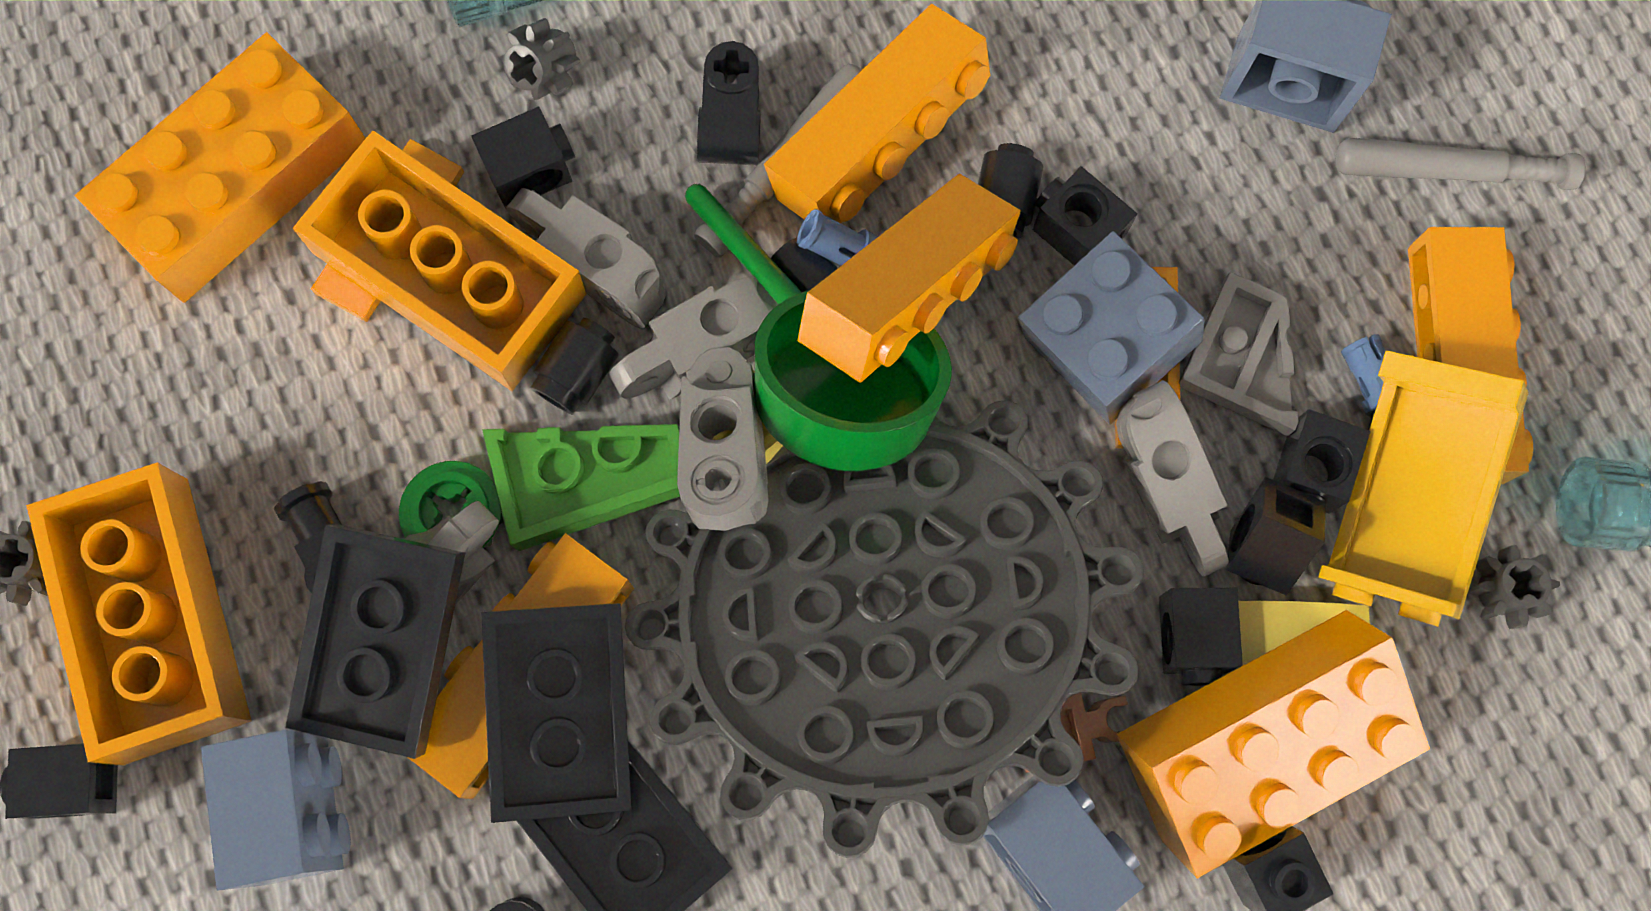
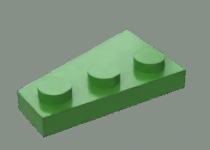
M677 424L601 426L599 430L563 431L560 427L537 428V432L508 433L505 429H482L509 542L518 551L563 537L565 533L569 535L680 497L677 485L679 426Z

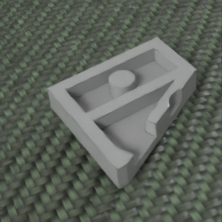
M1230 272L1224 279L1204 323L1203 341L1192 350L1179 382L1180 388L1283 435L1289 436L1294 432L1299 421L1298 411L1292 410L1290 377L1294 374L1293 351L1287 342L1286 336L1287 330L1290 327L1288 297Z

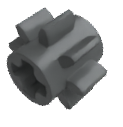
M543 18L528 26L526 24L506 34L513 47L501 55V60L504 61L506 74L514 87L517 86L527 91L531 90L533 99L538 100L551 92L556 95L574 84L567 72L579 64L580 59L576 57V50L569 38L570 34L568 31L562 32L558 29H550L548 19Z
M28 521L21 522L17 534H7L0 531V594L6 592L8 602L22 606L28 605L32 592L48 596L31 523ZM21 561H27L26 566H20Z
M1511 545L1499 550L1498 560L1488 556L1477 561L1475 568L1482 576L1477 585L1469 587L1468 594L1478 595L1480 602L1485 607L1480 616L1483 620L1498 615H1505L1508 628L1517 629L1528 625L1529 615L1534 618H1540L1552 614L1553 609L1546 600L1550 596L1551 590L1560 586V581L1551 579L1549 572L1543 566L1546 559L1543 554L1531 559L1521 558L1517 545Z

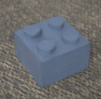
M1257 0L1237 37L1219 99L1334 133L1374 80L1392 14L1373 9L1367 3L1360 0Z
M1114 231L1018 316L1025 339L1109 425L1118 418L1120 409L1132 398L1134 393L1156 384L1203 341L1204 317Z
M285 729L201 746L217 891L265 886L344 869L342 855L350 851V829L346 816L343 813L337 814L333 788L341 784L342 766L337 749L334 746L328 747L327 738Z
M1033 775L988 812L989 824L983 837L1040 911L1118 910L1145 887L1133 872L1140 865L1137 857L1117 833L1111 831L1105 835L1088 815L1095 806L1076 780L1068 785L1055 787L1046 785Z

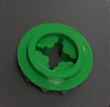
M444 461L428 466L409 482L402 494L399 505V523L405 538L408 535L428 531L442 520L443 514L437 509L439 505L432 500L437 495L443 501L447 499L451 503H456L461 498L466 499L467 501L461 510L471 503L481 502L499 520L493 535L482 547L492 545L493 536L498 526L503 522L496 485L484 471L466 462Z

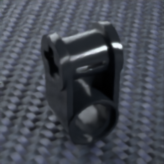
M735 41L722 42L713 47L706 56L703 75L702 107L699 108L698 163L759 164L761 110H758L759 65L758 58L753 50L743 43ZM727 75H738L737 83H726Z

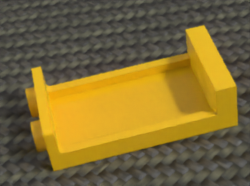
M1386 350L1378 374L1384 384L1369 430L1371 432L1350 500L1346 505L1328 566H1321L1318 577L1335 583L1332 592L1333 596L1370 607L1375 595L1401 602L1397 615L1439 627L1442 615L1460 620L1529 392L1525 382L1522 380Z

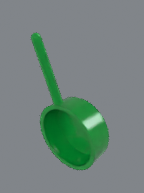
M701 184L689 186L685 192L687 203L778 303L762 321L755 340L756 407L759 417L769 433L781 445L798 457L821 467L842 471L877 469L898 462L912 453L925 438L950 387L952 377L951 359L939 333L935 329L927 334L920 331L908 341L905 350L890 367L881 365L864 381L858 382L797 341L808 291L801 292L705 186Z

